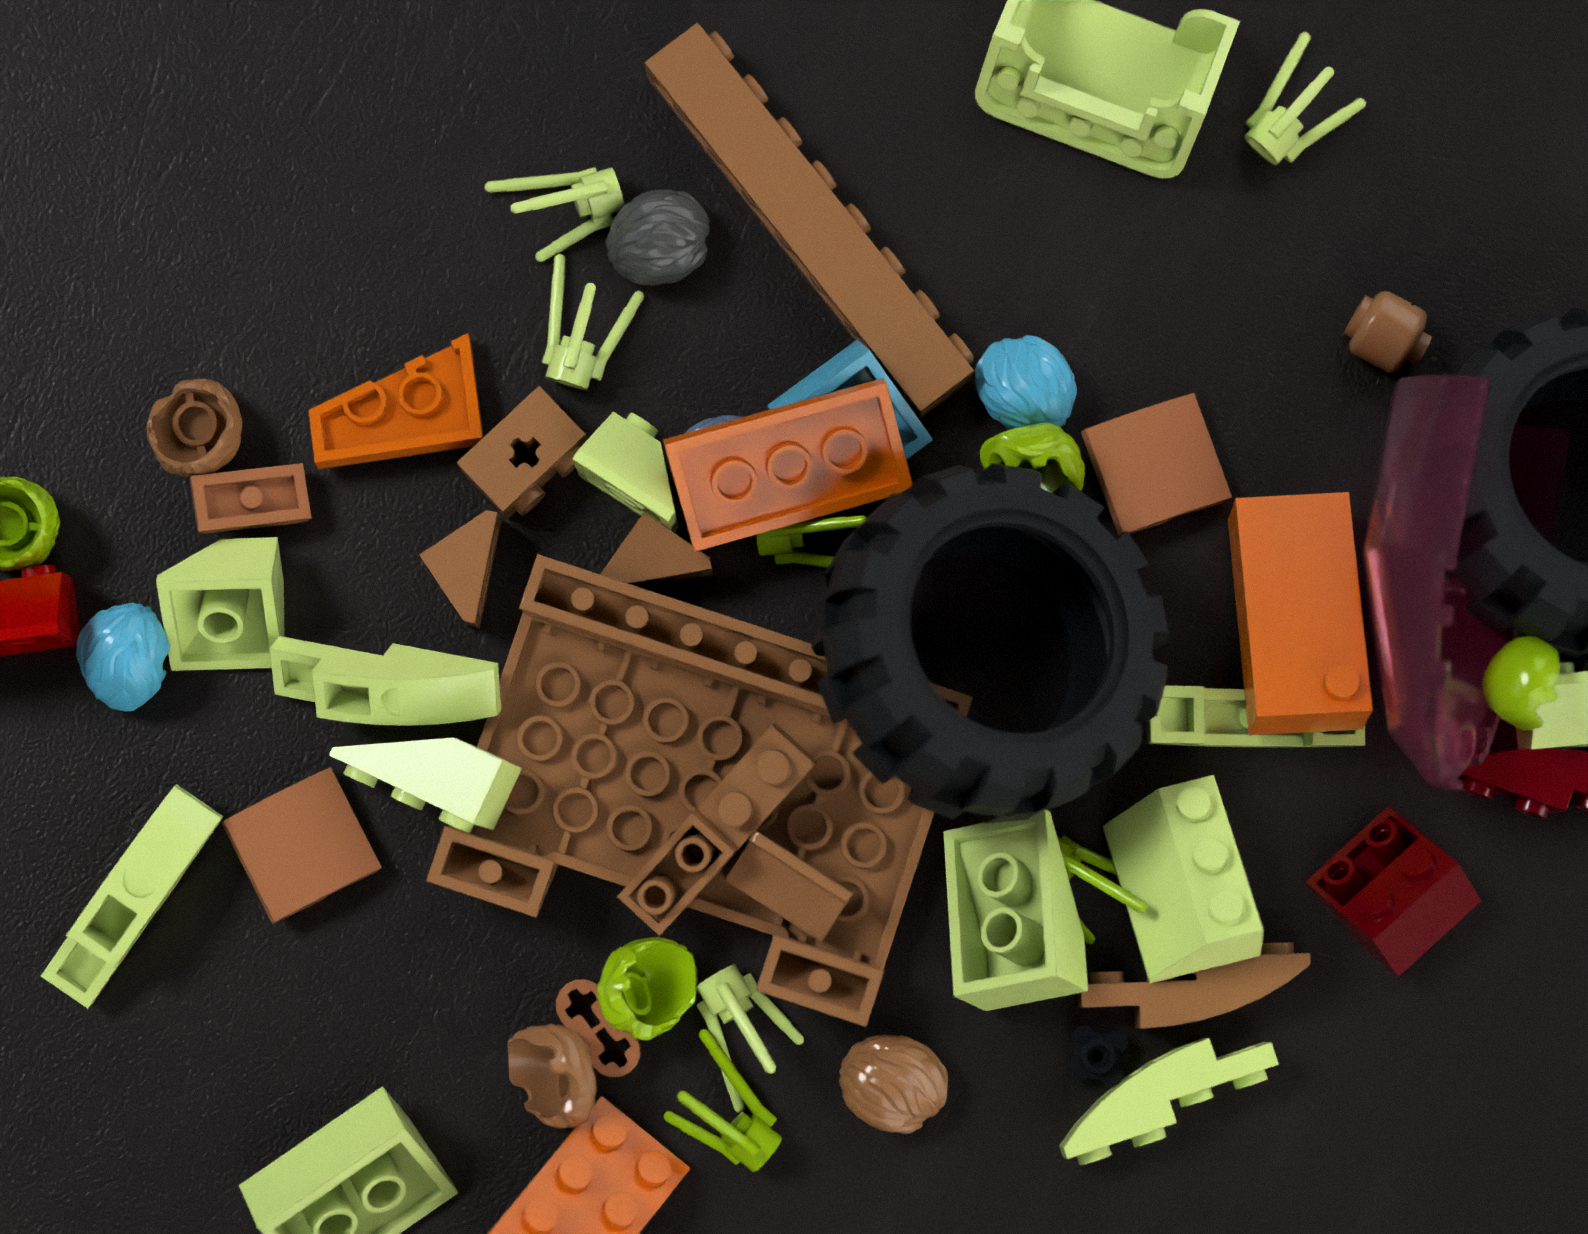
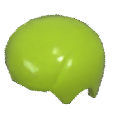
M1534 636L1518 637L1508 642L1494 655L1484 673L1482 687L1487 706L1503 720L1523 731L1540 728L1543 725V721L1536 713L1537 708L1542 703L1555 701L1558 697L1554 689L1560 671L1558 651L1549 643Z

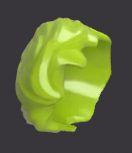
M1039 423L1013 428L989 438L981 447L980 460L984 467L983 471L992 463L1031 469L1042 474L1041 489L1048 492H1054L1064 483L1073 486L1080 492L1083 489L1085 465L1081 459L1080 449L1074 439L1059 426L1051 423Z
M15 476L0 477V570L17 571L37 566L48 557L59 534L60 519L54 499L48 491L36 483Z
M662 937L634 940L613 951L604 965L597 987L600 1010L605 1020L614 1029L629 1033L634 1039L638 1038L645 1041L651 1040L672 1029L679 1022L681 1016L696 1001L698 978L694 954L687 951L686 946Z

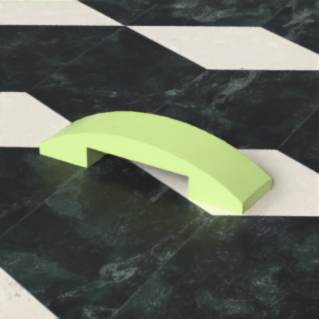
M1165 686L1157 716L1147 721V743L1269 748L1366 746L1365 725L1360 730L1249 735L1244 689Z

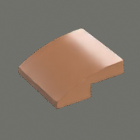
M1194 393L1125 414L1089 427L1081 432L1118 536L1125 531H1128L1130 534L1160 525L1175 517L1221 504L1232 498Z
M331 767L261 800L222 822L272 924L322 901L326 896L362 880L382 868Z

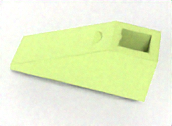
M456 738L332 747L329 754L347 764L343 773L346 776L371 787H375L378 779L393 785L395 788L391 797L419 810L423 809L426 802L443 809L439 820L467 833L471 832L474 824L494 830L522 770L521 767Z

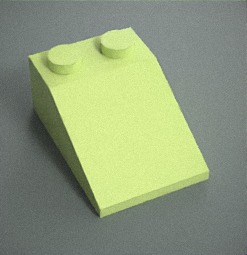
M1044 810L1027 820L979 823L943 831L954 997L984 1011L1087 992L1088 981L1084 934L1051 812Z

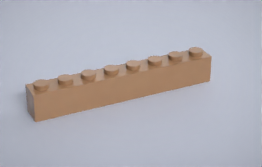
M697 22L644 62L647 78L855 341L858 339L871 351L919 420L971 381L974 369L970 366V363L975 360L974 356L958 335L954 333L948 338L935 322L940 317V314L927 295L921 290L913 294L900 278L905 274V270L892 251L886 246L879 251L869 239L866 233L871 230L870 225L856 206L852 203L846 207L842 205L832 192L837 185L827 169L818 160L810 164L797 147L802 144V140L792 125L784 117L776 121L763 104L768 101V98L757 81L750 74L742 78L730 64V61L734 59V55L722 37L715 31L707 35Z

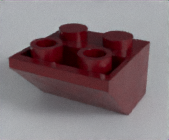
M1389 806L1305 881L1315 895L1362 947L1397 977L1481 902L1480 897L1459 863Z

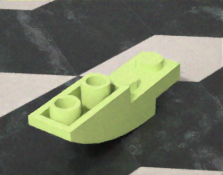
M279 636L269 648L275 695L315 702L317 718L372 725L412 726L477 720L497 716L501 711L498 663L394 643L382 656Z
M176 784L141 829L66 935L68 937L41 977L88 1009L97 999L154 914L162 907L224 816Z
M1200 1038L1172 1049L1145 1063L1123 1078L1120 1083L1109 1089L1080 1117L1059 1145L1062 1156L1066 1159L1077 1156L1079 1165H1084L1111 1156L1112 1152L1109 1145L1131 1138L1133 1146L1139 1147L1167 1137L1164 1127L1177 1123L1170 1100L1178 1098L1180 1106L1185 1107L1214 1097L1211 1090L1212 1086L1232 1080L1235 1089H1240L1267 1080L1268 1077L1265 1069L1279 1065L1272 1042H1261L1216 1057L1210 1038Z

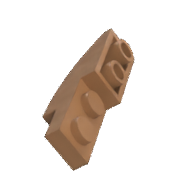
M774 723L617 897L660 936L750 839L754 831L760 828L818 761L780 726Z
M1294 942L1262 943L1261 956L1189 973V981H1181V976L1153 983H1149L1148 977L1147 982L1124 983V971L1089 973L1090 984H1088V991L1076 993L1077 1007L1134 1006L1135 1028L1138 1029L1174 1026L1200 1021L1238 1009L1286 984L1311 965L1310 953L1294 954Z

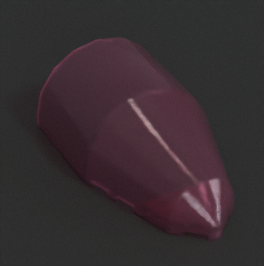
M1420 375L1401 378L1393 385L1361 553L1386 730L1428 784L1436 788L1460 791L1463 788L1461 780L1457 779L1469 764L1480 765L1486 758L1500 720V716L1487 706L1482 687L1484 673L1494 655L1508 642L1517 637L1518 630L1510 627L1500 635L1495 633L1465 609L1464 606L1474 596L1455 574L1445 580V569L1454 570L1457 568L1458 547L1490 380L1469 376ZM1515 424L1509 448V468L1514 492L1529 522L1551 544L1571 432L1565 429Z

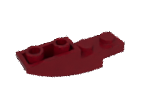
M1542 748L1492 753L1451 765L1447 775L1462 781L1459 790L1486 800H1492L1494 793L1516 800L1513 809L1532 817L1546 819L1548 812L1555 814L1567 811L1571 796L1577 798L1574 805L1576 808L1588 812V752Z

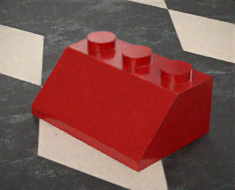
M40 565L22 569V578L0 581V657L77 646L80 626L74 579L63 572L56 573V566Z

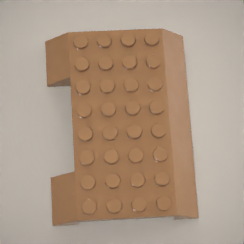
M537 554L519 607L522 616L499 681L501 711L497 716L486 719L477 745L478 748L521 767L522 770L494 830L475 824L470 833L451 825L450 828L444 827L426 881L536 918L559 865L626 887L764 733L776 723L818 762L787 795L757 832L853 894L823 941H818L725 881L749 843L748 840L687 908L773 936L756 991L866 1027L934 812L912 804L908 799L911 787L896 777L882 784L852 754L862 743L847 719L837 724L832 723L817 684L819 680L828 674L826 657L816 656L812 649V644ZM930 683L947 704L967 718L973 699L972 696Z

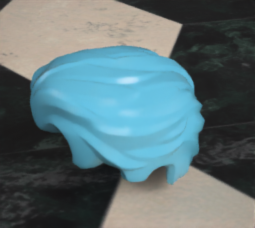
M1025 335L1018 339L1005 338L999 342L992 343L975 367V385L980 400L985 405L989 415L1008 430L1039 423H1051L1059 427L1066 424V420L1070 417L1075 402L1077 387L1074 374L1066 359L1050 343L1040 337Z
M127 603L98 611L79 633L76 657L87 686L94 693L96 699H100L112 709L134 711L151 699L161 688V682L167 673L165 670L163 671V661L170 650V643L160 621L150 606L145 607L142 604Z

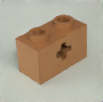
M538 386L456 463L469 480L508 519L516 511L523 516L533 509L546 494L541 487L557 472L562 478L570 474L576 468L572 458L588 439L577 424ZM523 446L526 450L531 451L538 446L535 451L539 460L537 465L531 467L524 462L516 468L515 466L519 462L515 453L517 449Z

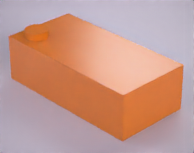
M1349 492L1235 498L1228 519L1248 734L1266 735L1363 729L1373 709Z

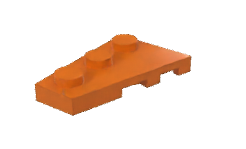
M469 333L450 341L451 346L424 358L421 355L405 363L404 369L375 383L369 380L309 409L314 461L318 470L475 446L484 435Z

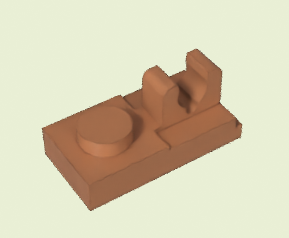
M303 463L190 476L198 533L209 534L305 523L311 519Z

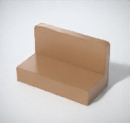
M754 831L746 848L725 879V881L820 942L823 941L853 894L757 831Z

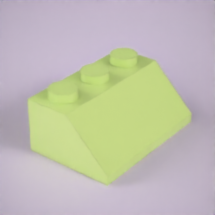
M1214 775L1158 788L1103 825V831L1120 887L1147 905V909L1143 913L1134 910L1126 905L1149 983L1261 956L1263 927Z
M383 1086L239 1185L257 1228L262 1234H400L458 1194L455 1185L410 1118Z

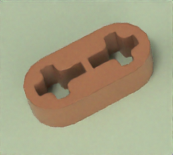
M577 979L567 983L559 991L556 999V1012L563 1025L567 1029L574 1031L586 1042L593 1067L599 1073L608 1077H621L630 1073L638 1065L641 1057V1045L638 1038L634 1039L629 1033L614 1029L605 1020L597 997V983L587 979ZM577 989L583 995L589 994L592 991L596 995L597 1001L591 1007L601 1023L592 1028L584 1016L577 1015L572 1018L568 1014L567 1009L573 1004L569 996L572 991ZM603 1028L607 1030L613 1040L619 1041L625 1038L629 1042L631 1047L625 1052L628 1062L624 1066L620 1067L615 1061L606 1065L602 1062L600 1055L604 1053L606 1048L596 1033Z

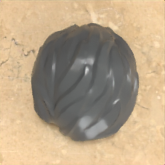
M660 189L647 191L636 196L618 212L611 223L610 232L606 239L608 258L613 264L614 270L619 271L623 278L642 286H656L680 281L700 267L706 259L708 248L705 240L710 232L708 214L696 199L687 192Z

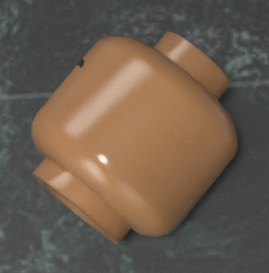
M1388 291L1379 292L1373 299L1365 295L1344 332L1346 336L1351 338L1349 349L1354 356L1387 373L1398 372L1406 362L1417 366L1432 339V336L1423 332L1427 323L1426 312Z

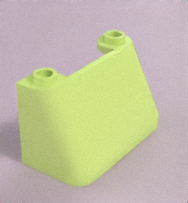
M1007 0L985 57L975 88V99L986 113L995 118L1144 174L1158 178H1172L1180 174L1185 167L1206 116L1240 21L1212 10L1198 9L1186 13L1180 20L1177 31L1095 0Z

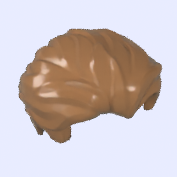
M210 379L180 381L178 384H175L172 395L157 400L151 408L147 422V439L163 469L169 473L178 474L186 478L194 475L215 473L234 458L241 443L242 417L239 407L229 390L219 382Z
M553 1024L527 1027L516 1032L513 1038L508 1039L509 1080L513 1085L526 1090L529 1100L524 1103L526 1111L533 1113L543 1124L554 1128H575L588 1119L590 1111L594 1108L597 1091L593 1062L586 1042L574 1031L564 1026Z
M894 1035L868 1037L864 1041L854 1044L848 1051L847 1056L842 1060V1067L839 1070V1083L846 1105L858 1118L878 1130L903 1134L912 1133L921 1128L923 1121L928 1117L936 1115L939 1109L946 1103L948 1089V1072L946 1067L929 1047L912 1038Z

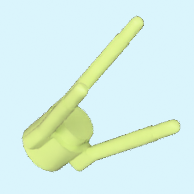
M1307 32L1300 34L1259 108L1246 121V124L1251 128L1244 136L1246 141L1260 156L1274 165H1277L1283 158L1292 163L1305 148L1347 121L1366 105V101L1359 98L1299 137L1298 133L1303 129V125L1297 117L1334 75V69L1328 66L1307 86L1288 109L1278 106L1273 112L1271 111L1310 40V35Z
M593 167L574 173L490 181L485 184V190L492 193L571 186V189L515 202L510 207L514 214L574 201L580 217L591 216V219L538 251L535 258L537 261L543 262L594 231L611 226L613 222L612 214L619 212L624 206L621 189L612 167L600 171Z
M557 254L554 258L548 340L542 360L543 364L548 365L545 378L573 388L588 390L591 378L601 381L606 363L636 314L635 312L640 306L644 294L641 291H636L632 295L597 355L593 356L595 345L583 341L596 291V286L593 283H587L579 304L571 337L563 336L560 344L565 257L563 254Z
M733 964L707 978L697 986L703 1001L696 1006L706 1021L709 1032L730 1060L718 1015L724 1024L735 1020L764 1070L770 1074L774 1073L776 1066L745 1013L754 1007L749 997L796 1045L803 1044L804 1037L764 993L756 991L757 983L751 973L742 977L737 966ZM721 1070L734 1110L737 1113H741L745 1109L744 1101Z

